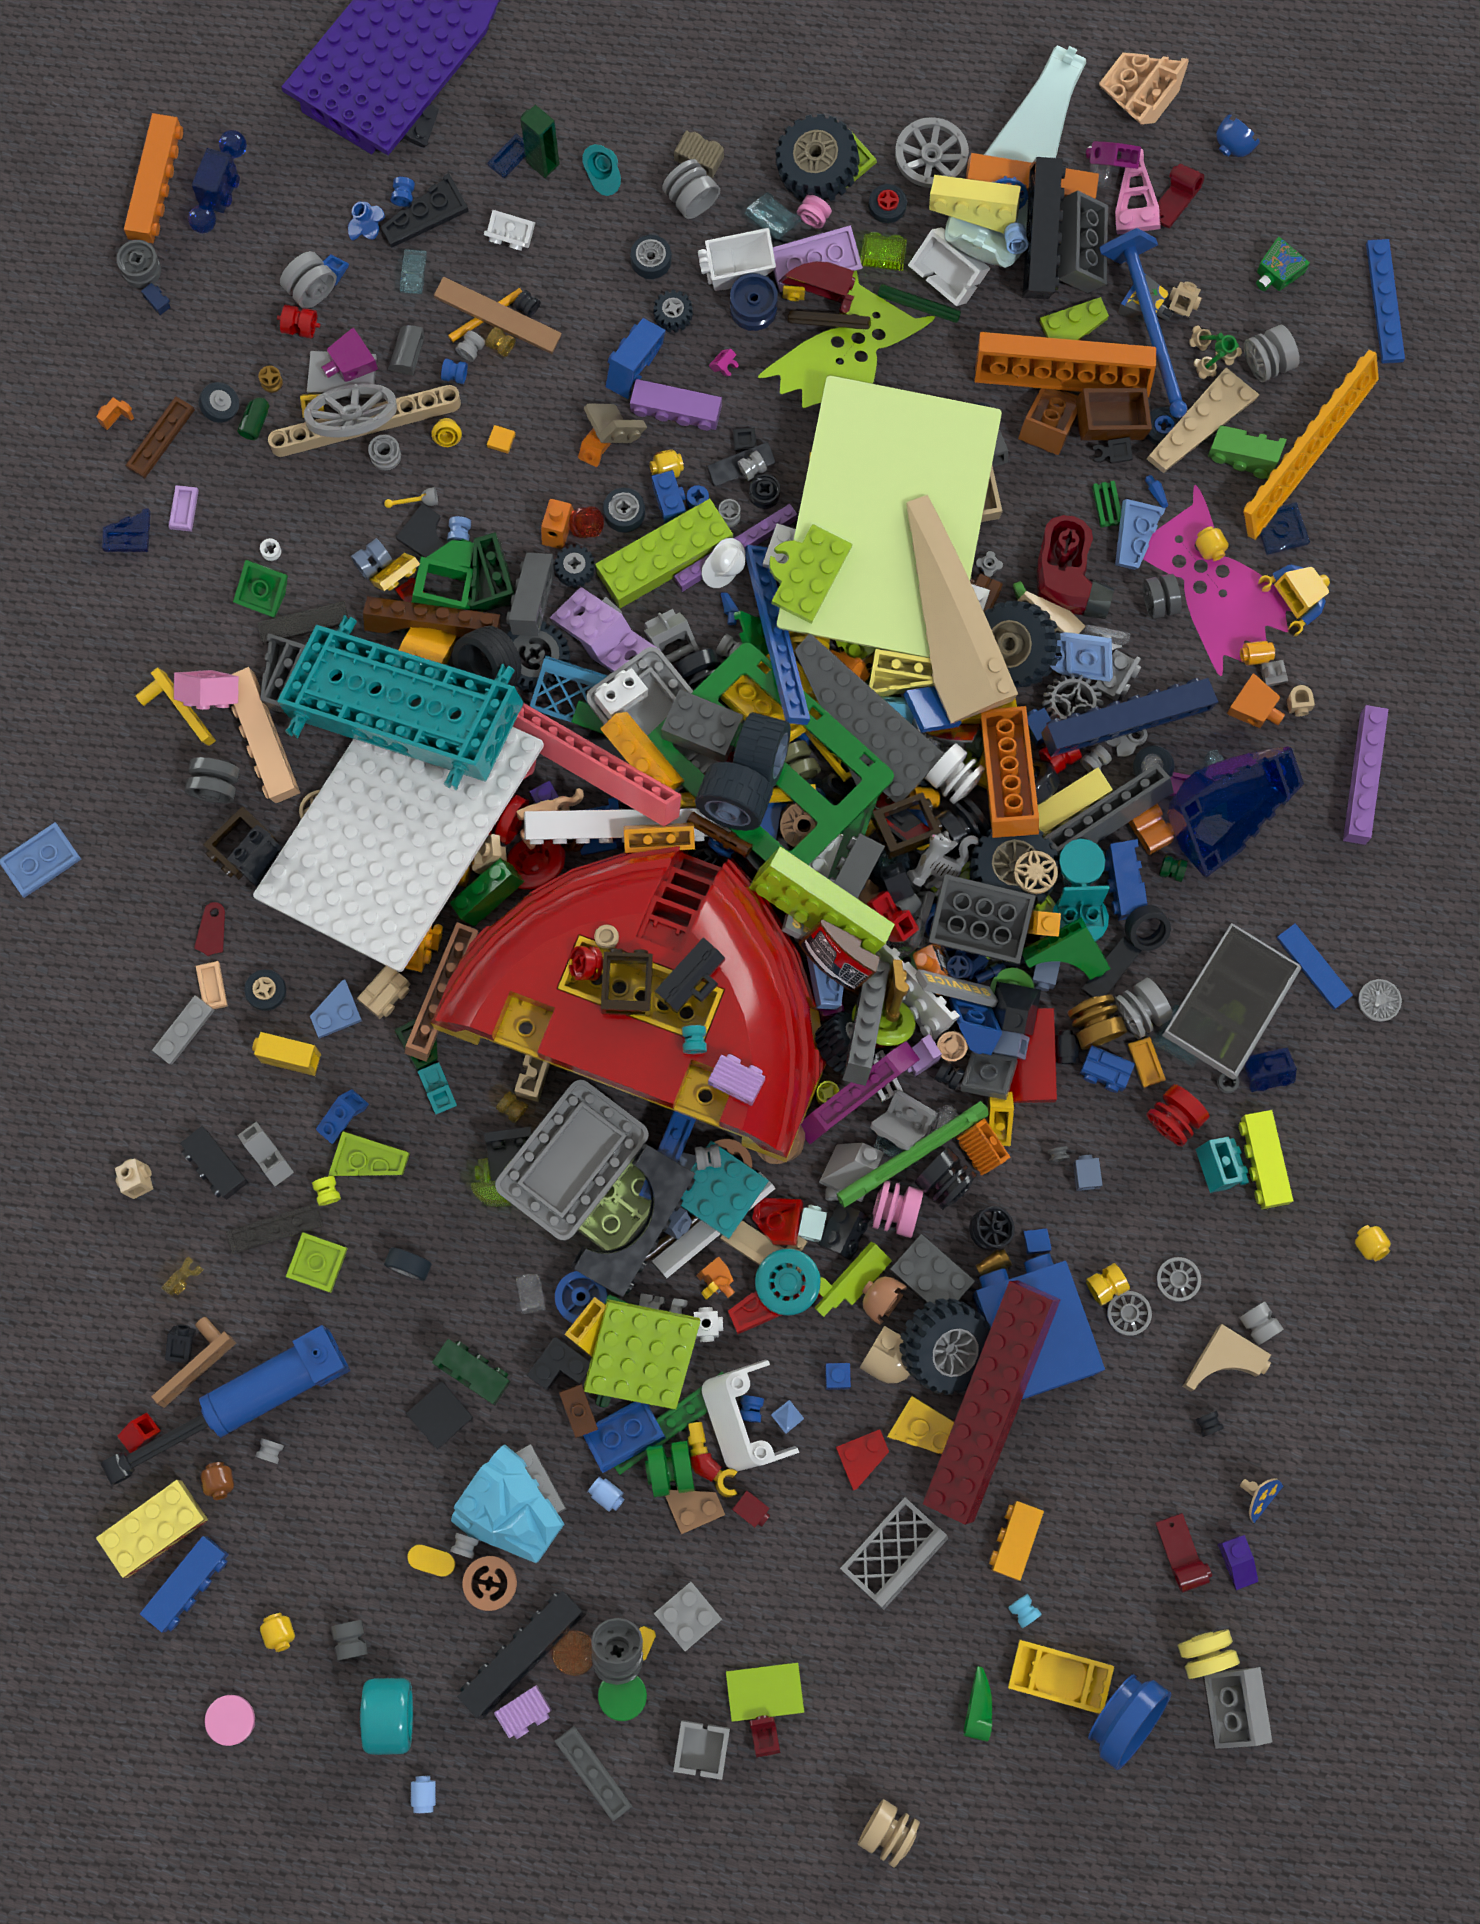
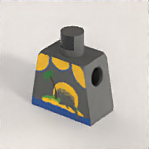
M1144 273L1156 314L1168 322L1174 313L1173 310L1164 305L1169 293ZM1133 285L1122 301L1118 313L1145 324Z

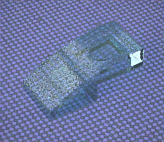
M405 249L400 292L422 294L427 251Z

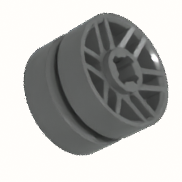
M132 240L125 243L119 249L117 264L124 280L130 286L145 288L149 284L157 282L161 275V264L154 248L148 242Z
M1174 574L1162 575L1159 579L1153 577L1143 580L1144 601L1151 619L1164 617L1165 613L1168 616L1181 613V594Z

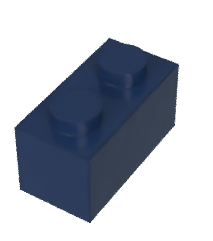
M151 283L141 290L143 297L159 315H162L171 308L169 305L170 300L166 295L163 296L161 294L162 291L158 286L155 287Z

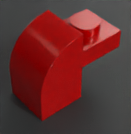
M882 891L867 902L870 908L895 924L889 935V941L904 942L919 930L909 910H898L888 891Z

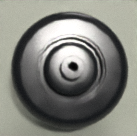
M1044 760L1033 761L1038 805L1048 800L1057 791L1060 784V778L1053 765Z

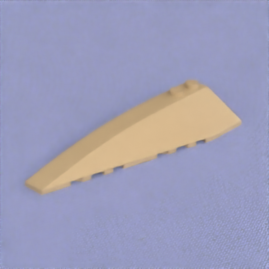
M926 495L909 501L906 505L913 538L912 545L916 558V571L919 578V591L927 631L926 638L930 651L929 658L930 664H932L933 683L949 722L952 724L1012 702L1018 695V692L965 569L930 498Z

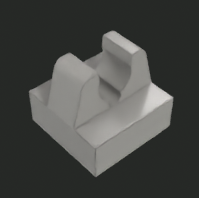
M1283 660L1260 665L1263 681L1269 687L1288 682Z

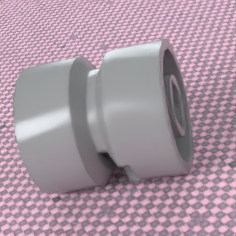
M1265 1301L1239 1317L1246 1329L1252 1330L1251 1336L1257 1346L1284 1330L1277 1318H1271L1272 1311Z

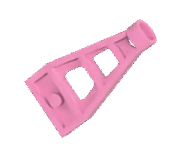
M1143 149L1140 152L1138 169L1125 168L1115 211L1117 234H1125L1135 228H1139L1142 231L1161 229L1160 209L1143 161ZM1142 176L1143 186L1129 188L1131 177ZM1131 196H1145L1147 201L1146 207L1127 208Z

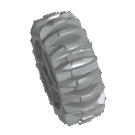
M1073 673L1070 674L1069 679L1062 675L1060 681L1054 679L1053 685L1047 686L1048 692L1043 695L1045 701L1042 702V707L1046 708L1045 710L1048 715H1051V720L1058 718L1061 721L1074 713H1087L1088 710L1094 707L1103 706V701L1099 699L1102 693L1095 692L1098 687L1097 684L1090 686V678L1086 682L1082 681V674L1079 675L1078 679H1075ZM1073 689V692L1070 694H1058L1063 690ZM1080 691L1087 696L1090 704L1081 698ZM1075 696V707H1073L1072 711L1070 712V701H1072L1073 697ZM1055 703L1065 710V716L1058 711Z

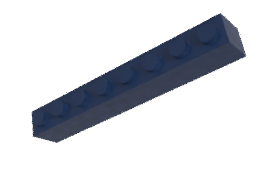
M1195 678L1182 686L1174 684L1168 687L1167 690L1160 692L1157 689L1149 692L1144 697L1136 695L1123 703H1120V701L1112 702L1106 708L1094 707L1085 714L1074 713L1061 721L1058 718L1046 723V727L1041 732L1050 757H1054L1210 711L1218 703L1209 678L1202 680Z

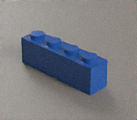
M202 1536L141 1611L140 1615L160 1632L172 1631L179 1624L180 1619L178 1617L184 1610L188 1612L195 1604L196 1600L194 1597L199 1591L204 1592L212 1582L210 1577L214 1572L219 1573L228 1562L225 1559L229 1554L210 1538Z

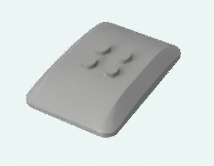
M655 647L644 649L588 691L587 703L604 725L609 719L595 702L596 689L604 683L609 684L614 681V677L622 670L628 671L632 668L648 688V696L626 711L647 736L668 716L679 690L690 694L693 692L665 655ZM673 743V746L703 774L711 764L718 762ZM680 785L675 791L679 792L683 787Z
M577 1080L570 1085L496 1180V1190L502 1197L559 1240H568L578 1231L637 1155L643 1143H646L648 1130L641 1122L590 1083L584 1080Z

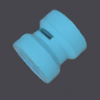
M1028 1594L1008 1607L1012 1614H1018V1623L1022 1628L1042 1615L1038 1608L1030 1605L1032 1599Z

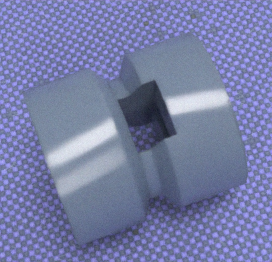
M377 538L366 545V550L360 549L351 556L355 566L367 580L378 573V568L384 569L393 562L388 551ZM369 557L373 560L371 564L367 560Z

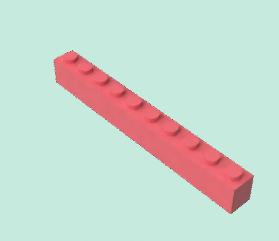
M525 703L523 704L513 727L541 739L544 747L540 754L662 826L668 825L679 817L681 794Z

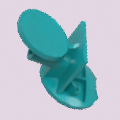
M1076 839L1065 845L1059 858L1061 873L1071 882L1072 887H1064L1052 912L1061 913L1060 928L1082 917L1095 941L1103 936L1108 927L1109 915L1103 902L1109 891V886H1090V884L1100 878L1104 871L1105 858L1103 851L1096 843L1087 839Z

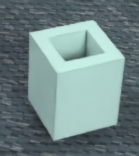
M808 1205L807 1208L804 1207L802 1209L798 1236L813 1242L821 1241L827 1213L821 1212L822 1208L818 1206Z

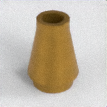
M997 1249L982 1262L976 1264L981 1276L1000 1269L1008 1270V1267L1012 1266L1005 1249L1000 1251Z

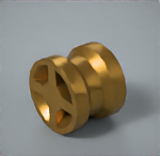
M266 366L260 370L259 380L262 388L269 393L279 391L283 385L279 370L274 366Z

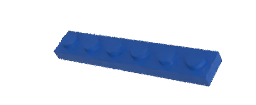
M1389 239L1368 240L1366 249L1381 362H1404L1405 354Z

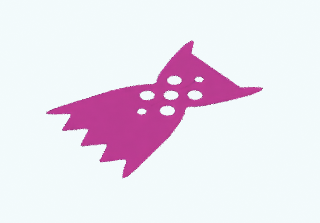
M1194 485L1193 504L1152 534L1143 560L1168 574H1174V576L1181 577L1184 580L1185 597L1191 618L1214 668L1222 676L1223 656L1227 655L1241 661L1240 649L1243 648L1244 641H1266L1265 626H1271L1288 632L1286 611H1291L1275 585L1272 584L1268 592H1262V588L1267 586L1268 583L1262 582L1258 584L1262 576L1256 571L1225 556L1217 561H1213V559L1205 560L1200 552L1196 550L1197 534L1207 527L1212 526L1214 528L1205 499L1200 489ZM1178 535L1182 536L1183 542L1177 543L1175 537ZM1176 555L1184 556L1186 559L1185 566L1182 568L1175 567L1172 563L1173 557ZM1197 560L1207 562L1208 569L1205 572L1199 573L1194 569V563ZM1219 565H1226L1229 568L1230 573L1227 577L1221 578L1217 576L1216 568ZM1196 581H1204L1206 583L1207 590L1205 593L1199 594L1194 591L1193 585ZM1221 589L1227 591L1226 597L1219 596Z

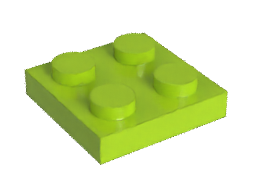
M302 1233L286 1277L331 1293L348 1248Z

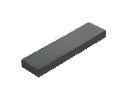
M575 1726L555 1740L557 1746L612 1821H615L633 1806Z

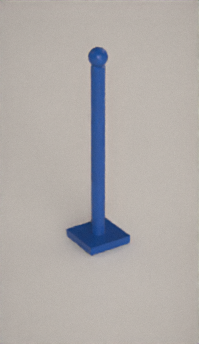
M1135 228L1099 248L1102 255L1119 264L1127 261L1152 347H1156L1157 364L1169 403L1171 404L1169 408L1170 413L1175 418H1181L1187 412V405L1182 401L1139 258L1141 253L1157 246L1158 243L1155 237L1139 228Z

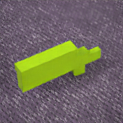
M871 1241L832 1285L825 1278L820 1277L819 1294L823 1299L815 1306V1309L824 1317L832 1307L836 1309L843 1300L853 1305L863 1294L862 1291L869 1281L874 1282L892 1260Z

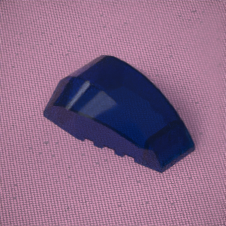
M1289 746L1268 748L1235 756L1195 771L1182 783L1169 803L1167 815L1180 849L1203 876L1208 877L1242 852L1246 847L1245 843L1251 836L1255 838L1260 832V826L1266 820L1270 821L1276 815L1274 811L1281 804L1285 805L1304 785L1292 748Z

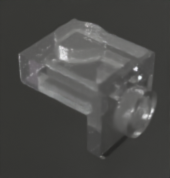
M527 1274L516 1278L522 1314L546 1310L539 1274Z

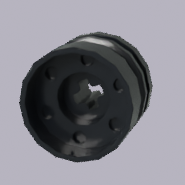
M705 649L681 659L675 664L674 668L694 691L721 663L715 650Z
M968 797L959 801L960 804L955 803L952 806L954 815L950 811L945 810L935 817V819L938 818L941 822L943 829L941 833L947 831L950 840L958 843L957 846L950 850L958 858L960 857L959 846L965 837L976 836L980 839L982 836H986L987 831L991 829L982 811ZM972 844L967 847L968 852L973 849Z
M949 1147L914 1182L920 1189L924 1190V1193L935 1188L937 1192L932 1198L934 1202L943 1195L945 1199L939 1205L942 1210L955 1204L968 1191L974 1178L977 1176L973 1171L966 1178L962 1176L968 1169L967 1165L962 1166L958 1170L954 1168L959 1157Z

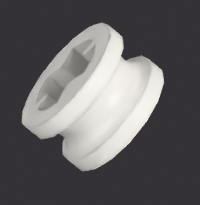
M266 539L261 543L260 551L266 560L274 561L280 557L281 548L276 540ZM272 546L274 553L270 554L267 547Z

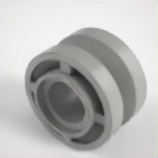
M379 435L370 442L368 452L371 462L376 468L391 470L399 464L401 451L395 438L390 435ZM383 450L390 451L387 455L380 454Z

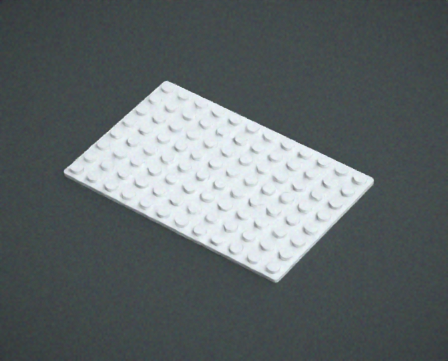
M414 699L411 702V706H418L421 703V699ZM454 712L451 715V719L459 718L461 716V712ZM512 727L487 781L484 782L463 775L458 789L454 790L452 786L448 788L443 784L451 770L353 739L255 890L254 898L398 972H402L544 747L543 741Z

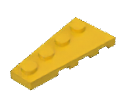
M911 1396L887 1437L942 1454L954 1421L914 1396Z

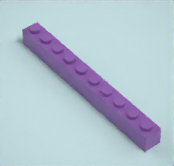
M788 504L734 539L738 540L744 549L747 545L756 546L773 535L776 524L788 526L797 520V513ZM710 554L674 576L675 582L682 592L703 579L701 575L702 567Z

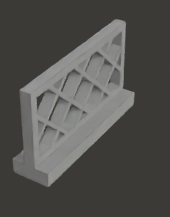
M905 1497L840 1569L884 1610L948 1540V1536ZM906 1505L913 1511V1521L899 1522V1512ZM916 1515L923 1521H916ZM896 1516V1522H891L892 1519ZM927 1524L933 1531L927 1538H917L916 1525ZM897 1525V1539H883V1529L886 1526ZM900 1525H913L914 1538L900 1539ZM880 1534V1540H874ZM923 1541L922 1544L917 1548V1542ZM900 1542H914L915 1551L911 1556H901ZM880 1543L881 1557H867V1547L870 1544ZM883 1543H897L898 1556L884 1557ZM864 1551V1558H858ZM907 1559L901 1566V1560ZM881 1560L882 1574L868 1575L867 1561ZM884 1560H898V1570L894 1574H885ZM854 1561H864L865 1575H854L848 1568ZM886 1577H891V1578L885 1583V1578H886ZM865 1578V1585L859 1579ZM868 1578H882V1588L876 1594L868 1589Z

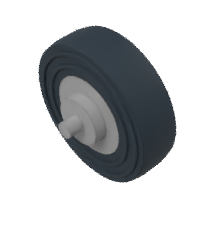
M215 382L207 385L202 390L199 396V407L206 418L213 422L223 423L231 420L236 415L239 409V398L234 389L229 385Z

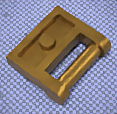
M893 959L888 973L884 996V1010L886 1019L891 1022L899 1019V1009L903 997L907 995L909 985L906 983L907 972L903 970L902 960Z

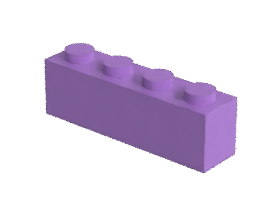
M638 379L635 381L630 401L631 412H634L637 416H653L660 421L672 420L682 426L695 425L706 431L710 429L716 430L722 407V397Z

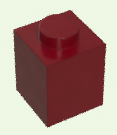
M748 1491L744 1493L732 1509L733 1512L754 1528L757 1525L762 1527L770 1517L767 1513L770 1508Z

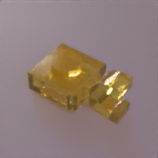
M188 1256L180 1270H177L161 1288L171 1296L175 1293L178 1295L187 1286L188 1276H197L204 1269L197 1266L195 1270L191 1271L189 1265L193 1260Z

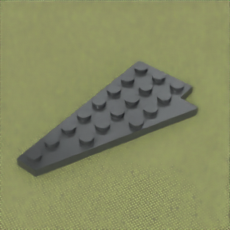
M809 633L795 649V652L819 705L893 771V782L883 792L895 803L906 799L927 776L944 753ZM865 754L860 758L868 767L874 763ZM849 768L857 786L861 782V778Z

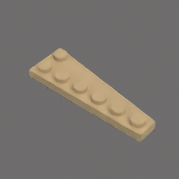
M1225 368L1153 450L1147 460L1161 472L1165 473L1202 441L1214 434L1220 425L1224 426L1231 418L1254 402L1259 394L1228 368Z

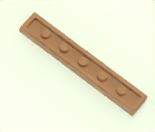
M446 277L442 278L434 294L435 299L550 354H553L562 336V333Z

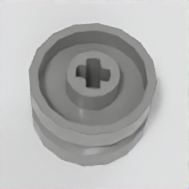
M309 251L299 255L289 263L281 275L280 285L289 295H293V299L301 308L308 309L314 307L329 295L334 288L337 276L327 265H324L322 259L315 252Z

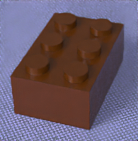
M1084 388L1075 399L1081 441L1114 440L1130 437V440H1144L1152 430L1147 388Z

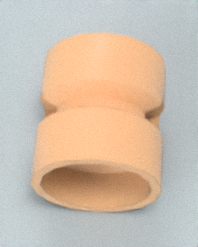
M956 1031L944 1033L937 1043V1047L942 1054L941 1057L947 1061H957L963 1058L968 1050V1044L964 1036Z

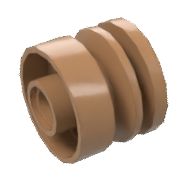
M792 801L781 811L779 829L784 840L792 847H796L817 826V823ZM801 819L809 821L808 826L804 829L797 827Z

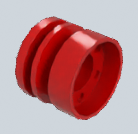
M1173 1084L1162 1097L1166 1105L1156 1102L1154 1105L1155 1109H1150L1146 1116L1162 1136L1174 1144L1183 1147L1187 1142V1138H1191L1194 1134L1190 1126L1199 1129L1208 1120L1210 1115L1201 1102L1190 1092L1179 1085Z

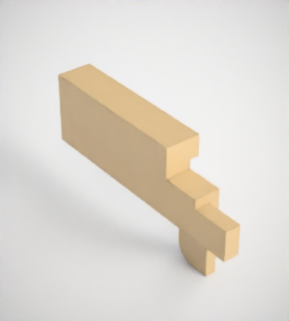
M741 1221L730 1239L723 1235L721 1236L723 1242L758 1265L769 1254L784 1249L780 1245H773L765 1235L744 1221ZM798 1236L796 1246L788 1245L785 1249L802 1251L807 1241ZM787 1263L788 1268H792V1264Z

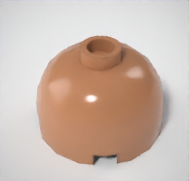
M886 1276L878 1278L874 1283L869 1281L862 1291L865 1294L862 1301L863 1309L874 1322L881 1325L884 1322L881 1318L884 1314L889 1317L903 1297L900 1291L906 1290L907 1286L892 1277Z

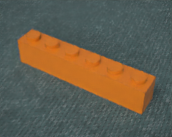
M152 113L124 226L125 234L129 240H143L148 243H154L155 236L159 235L160 224L158 222L159 218L164 215V198L169 195L168 181L174 174L173 160L178 157L179 148L177 144L178 140H181L183 137V127L180 126L178 117Z
M971 153L968 159L966 179L995 182L1004 178V176H1007V178L1016 177V180H1019L1024 185L1026 184L1028 191L1029 170L1032 163ZM1066 168L1065 178L1061 180V187L1064 188V197L1078 190L1096 199L1099 174Z

